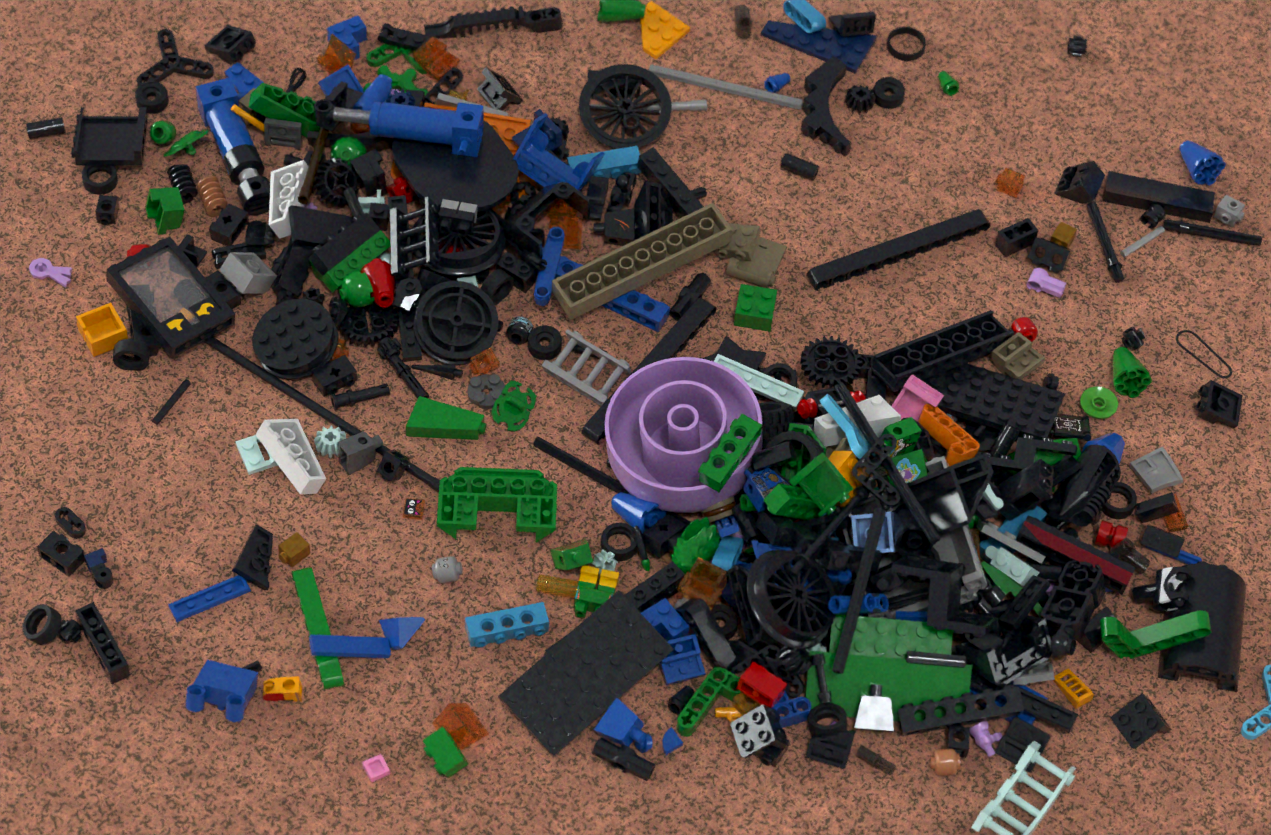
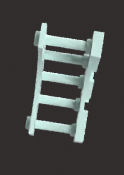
M1033 741L1015 766L1016 774H1012L1010 779L1004 782L997 792L998 796L994 801L991 800L980 812L971 828L979 832L984 827L986 829L990 828L999 835H1014L994 822L992 818L994 816L995 818L999 817L1023 833L1022 835H1031L1052 807L1065 785L1070 786L1075 778L1073 773L1076 768L1072 766L1067 772L1063 771L1040 756L1038 750L1041 745ZM1031 762H1036L1062 779L1054 792L1027 775L1028 773L1025 770ZM1017 782H1024L1049 799L1041 811L1014 794L1015 791L1012 789ZM1004 800H1010L1036 818L1027 827L1003 811L1001 804Z

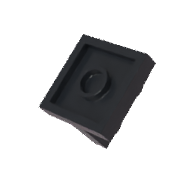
M487 67L482 71L487 79L477 90L492 108L503 111L511 101L517 105L523 101L504 76Z

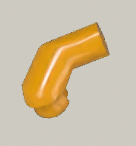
M715 707V718H726L732 723L742 716L734 707Z

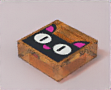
M406 498L403 518L422 520L425 500Z

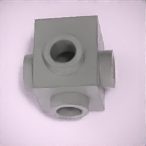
M1225 195L1218 204L1214 217L1233 227L1236 222L1240 223L1243 219L1245 204Z

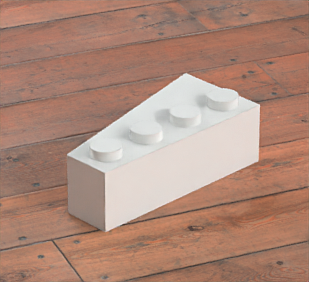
M304 160L271 171L269 226L279 239L291 235L288 208L291 205L304 207L305 205L298 202V196L308 170V165Z

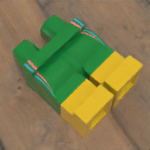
M582 566L574 599L576 617L585 618L587 611H596L616 593L619 583V572L602 569L598 584L600 568Z

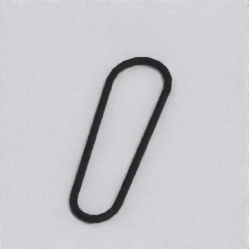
M1182 330L1176 335L1177 344L1220 378H1229L1232 375V368L1196 333L1190 330ZM1185 332L1193 334L1229 368V375L1222 376L1186 349L1179 342V335Z

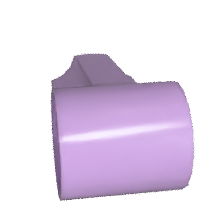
M1035 268L1027 282L1028 289L1037 290L1036 292L1044 291L1060 298L1066 283L1048 276V273L1042 268Z

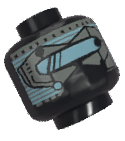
M514 317L507 328V337L515 344H524L528 341V336L533 330V324L525 317Z

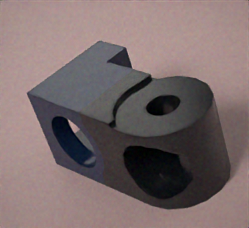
M101 548L84 555L85 564L96 585L101 589L111 587L113 576L112 571L104 564L107 562L104 549Z

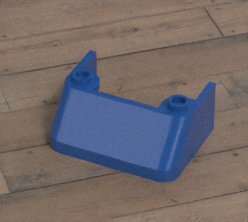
M544 113L534 120L513 160H516L518 170L543 187L566 182L580 191L592 177L605 153H599L592 158L590 163L580 162L575 169L571 168L545 150L549 139L540 130L548 114Z

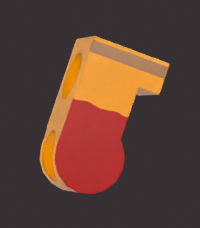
M279 677L265 680L263 682V699L266 701L293 700V702H302V683L300 677Z

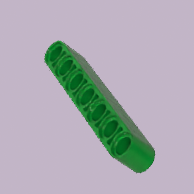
M312 567L292 571V578L295 581V589L300 599V607L305 617L304 621L307 631H309V637L310 635H331ZM314 656L319 667L318 671L321 682L324 685L323 689L327 690L344 686L338 657Z

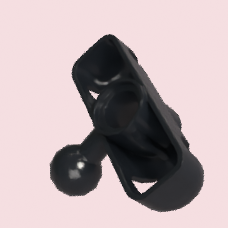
M624 172L616 178V186L612 189L606 212L620 211L624 205L629 206L636 184V174Z

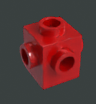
M403 176L397 177L393 180V184L385 187L390 197L406 195L407 203L414 200L413 197L416 195Z

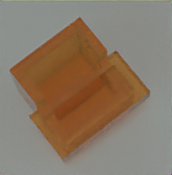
M698 557L691 568V573L687 572L677 590L688 599H703L710 610H712L727 584V571Z

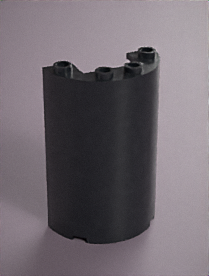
M1200 561L1196 564L1181 566L1189 569L1192 575L1191 579L1180 585L1176 592L1186 593L1189 596V603L1185 607L1164 612L1163 621L1203 610L1209 614L1211 634L1160 650L1158 678L1178 681L1181 673L1219 679L1217 689L1237 692L1246 584L1240 575L1228 569L1225 565H1214Z

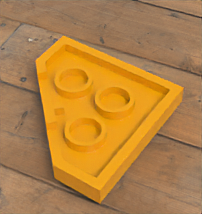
M650 1L646 4L644 18H640L643 51L654 59H658L690 32L691 27L653 1Z

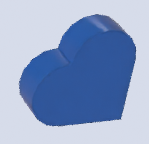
M848 568L845 571L826 570L831 582L838 581L840 584L845 585L852 580V574Z

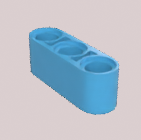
M787 0L784 2L783 8L785 13L807 33L826 28L825 17L806 0Z
M729 535L722 537L712 560V573L728 576L727 571L737 564L741 555L744 539Z

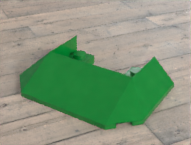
M459 467L453 475L448 478L445 476L440 480L437 527L456 539L457 529L476 530L477 511L517 512L516 532H536V543L556 531L557 484L553 481H548L539 470Z

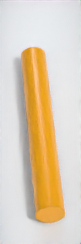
M234 104L231 111L264 132V123Z

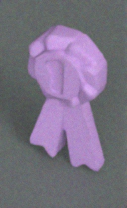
M44 258L33 260L29 266V271L33 278L42 280L50 277L64 287H67V284L71 282V267L52 266L51 262Z

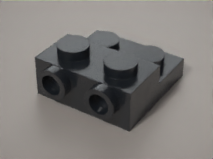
M227 25L204 46L206 51L218 54L222 61L235 63L241 60L247 51L255 47L256 40L252 31Z
M1212 380L1202 385L1198 391L1201 399L1196 405L1198 417L1212 424L1219 421L1233 429L1236 428L1239 423L1243 395Z

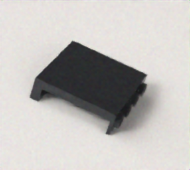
M81 107L80 114H77V125H75V136H73L74 147L71 149L72 158H75L76 165H142L148 124L147 107H139L138 116H85L84 107Z

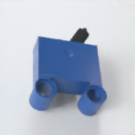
M207 660L194 683L187 687L186 709L191 712L202 711L204 709V702L218 705V709L221 711L225 710V718L231 722L241 721L244 717V710L257 689L258 672L262 670L260 662L255 661L239 668Z

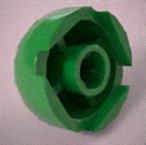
M342 137L333 144L330 157L335 159L341 158L342 161L347 160V164L350 165L351 160L367 152L363 143L357 138Z
M362 269L348 273L342 280V289L339 290L343 300H346L351 306L358 308L373 304L374 297L370 298V293L373 292L370 280L365 272L361 273Z

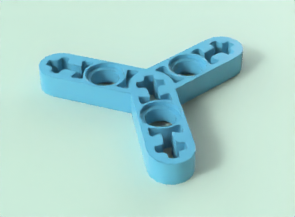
M826 394L820 399V403L845 432L852 452L861 459L871 448L860 429L852 422L837 402L829 394Z
M1267 665L1262 672V680L1269 706L1246 720L1241 727L1242 736L1248 740H1254L1271 729V723L1264 724L1260 720V717L1265 716L1271 721V675L1268 674L1271 671V665ZM1255 724H1257V727L1255 728L1254 732L1247 731V728L1251 729L1255 726Z

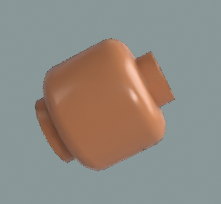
M937 749L934 756H930V767L935 769V773L938 776L955 775L957 770H960V754H956L954 749Z

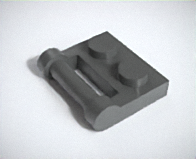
M270 118L265 119L266 146H271L272 144L294 147L296 150H301L303 144L302 123Z

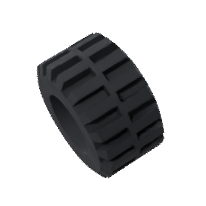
M784 402L759 403L762 414V439H771L782 432H788L789 424H794L793 406Z

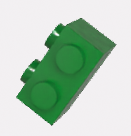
M441 727L422 740L426 746L423 748L429 758H434L436 762L434 767L440 775L444 774L449 778L469 765L451 734L444 727Z

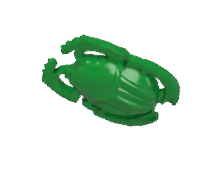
M208 129L202 131L195 130L176 141L163 156L168 157L183 148L186 150V154L194 155L196 149L193 148L191 143L210 131Z
M511 380L505 385L501 393L503 395L496 399L492 408V418L495 423H507V430L511 432L518 431L525 426L529 419L530 411L535 406L537 397L530 388H527L526 393H522L518 387L522 386V383ZM510 387L516 388L515 390L508 392V389ZM527 396L531 399L530 405L527 402ZM522 419L524 420L519 425H514L515 423L520 422Z

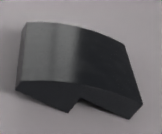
M1015 716L995 753L1017 765L1027 747L1033 741L1041 745L1038 750L1041 756L1052 735ZM1031 762L1026 770L1031 773L1037 763Z

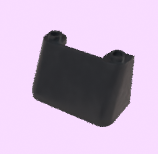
M1027 615L1020 624L1019 629L1014 631L1016 638L1010 641L1007 649L1002 653L995 654V650L991 648L985 651L975 649L972 643L964 641L955 646L957 655L965 656L966 664L972 665V669L991 684L1001 687L1005 686L1051 657V638L1046 620ZM1001 624L1002 636L1000 637L1003 639V632L1010 630V627Z

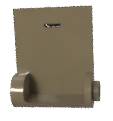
M759 237L752 259L739 260L732 257L727 266L726 275L764 288L773 287L776 280L775 273L787 246Z

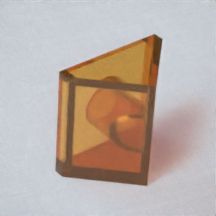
M449 703L432 722L436 730L441 727L447 729L460 750L489 735L467 703Z

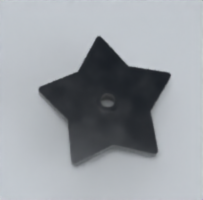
M725 336L717 353L702 359L714 362L717 354H720L758 371L766 358V352L743 350L729 337Z

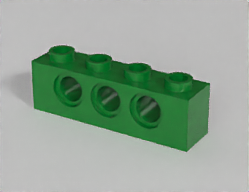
M380 230L326 272L321 280L334 293L341 287L342 280L348 273L362 269L364 265L386 252L391 247L390 240Z
M741 414L738 419L735 418L730 425L729 432L722 435L719 446L711 450L708 461L706 463L703 462L699 467V481L720 492L760 437L762 424L744 414Z
M778 484L764 498L768 511L773 515L809 520L819 517L818 513L821 511L802 487Z

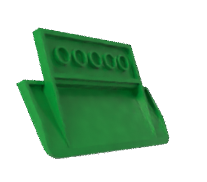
M836 614L830 630L829 652L809 651L811 658L813 654H824L826 663L823 666L827 688L832 694V702L828 703L837 704L844 708L847 717L855 718L860 697L862 695L870 696V684L883 685L882 697L891 698L893 721L898 722V709L904 704L913 703V706L921 705L922 701L933 700V702L942 701L941 698L947 696L960 698L962 694L970 692L972 665L959 668L906 662L907 651L951 655L953 630H936L933 626H928L927 622L859 616L843 674L834 673L832 667L846 615ZM812 665L807 671L805 698L810 700L811 709L820 705L817 695L820 693L815 665ZM961 705L954 708L958 714L966 712V709ZM937 709L934 712L939 718L946 715L942 709ZM916 713L914 715L917 721H924L926 719L923 713Z

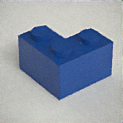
M359 15L327 27L328 42L344 64L360 58L358 43L367 40V27Z
M666 598L641 612L666 641L689 635L690 626Z

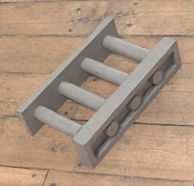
M567 329L565 332L569 339L567 345L555 361L549 362L545 360L541 366L544 372L602 406L608 399L607 393L622 372L627 375L632 373L630 365L625 360H618L586 341L577 331L571 332ZM577 344L585 350L572 369L566 372L561 369V365ZM591 354L596 355L600 360L587 379L583 381L577 379V373ZM609 363L616 369L602 389L597 391L592 388V383L604 366Z

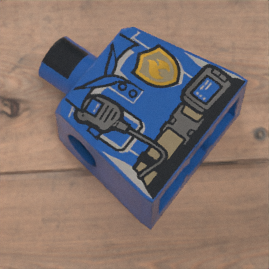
M750 466L744 472L747 476L744 491L758 512L767 509L764 498L778 484L789 485L770 468L758 472L754 470V466Z

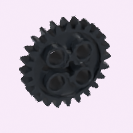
M375 301L373 304L359 308L349 304L347 314L338 328L341 336L344 335L345 340L350 339L351 344L356 341L357 346L361 343H364V347L368 343L374 346L375 342L379 343L388 336L394 337V332H397V327H399V314L392 304L386 308L380 307ZM366 311L369 312L370 324L372 328L371 333L368 330V323L365 313Z
M823 336L822 341L816 338L815 343L810 341L809 346H805L804 351H802L800 364H802L801 370H804V376H809L808 381L815 380V385L821 383L822 388L826 385L832 388L839 382H843L847 387V383L853 384V380H857L858 374L861 373L862 361L861 355H858V349L853 350V344L847 345L848 340L840 342V337L834 340L833 336H831L830 340H827Z

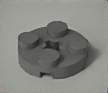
M484 374L473 377L468 386V398L471 403L479 406V408L492 409L496 399L503 395L501 393L505 384L496 374ZM484 389L491 390L488 395L485 392H481Z

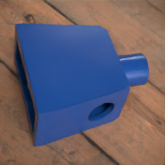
M618 698L614 700L594 728L600 737L621 746H630L633 740L642 744L647 737V734L641 730L644 723Z

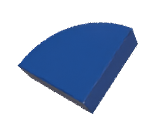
M672 727L663 736L662 746L665 755L683 746L682 740Z

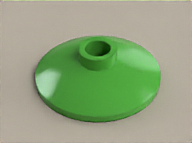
M1095 386L1086 389L1082 393L1080 405L1089 416L1105 419L1115 414L1118 408V400L1109 389Z

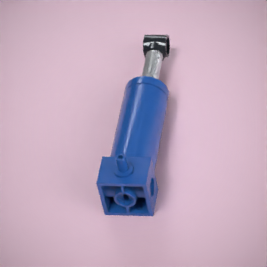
M326 99L318 100L314 104L315 121L320 125H328L334 122V120L369 124L371 136L452 145V154L478 157L484 131V105L458 102L457 109L454 111L375 101L370 111L336 107Z

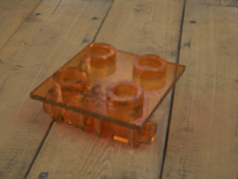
M331 34L325 55L320 54L317 60L320 65L325 66V69L330 74H333L346 65L352 68L356 53L334 34Z

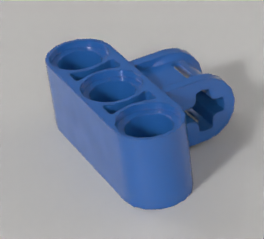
M785 691L784 695L772 709H775L779 714L785 715L780 716L779 720L781 727L784 728L807 721L808 714L811 711V702L805 697L789 700Z

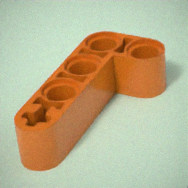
M931 404L924 405L918 422L928 430L934 439L948 450L945 459L949 466L974 458L980 447L978 441L937 406L934 407Z

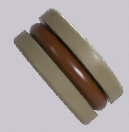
M734 497L725 499L700 512L703 513V517H708L709 523L733 514L732 508L736 505Z

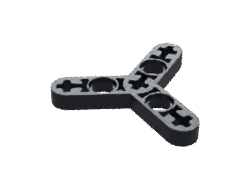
M162 29L157 33L162 60L141 73L136 80L137 87L147 81L160 83L173 73L210 79L214 76V67L208 62L179 56L173 32L169 29ZM163 36H167L168 42H165ZM168 48L173 49L170 53L164 52ZM188 65H191V66L194 67V68L191 69V70L185 69V67L188 66ZM156 71L163 72L161 75H155L154 73Z

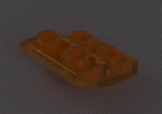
M434 36L412 55L417 63L437 81L460 62V59L446 51L447 45Z

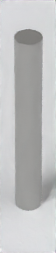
M1159 226L1122 250L1120 254L1124 258L1164 233V228Z

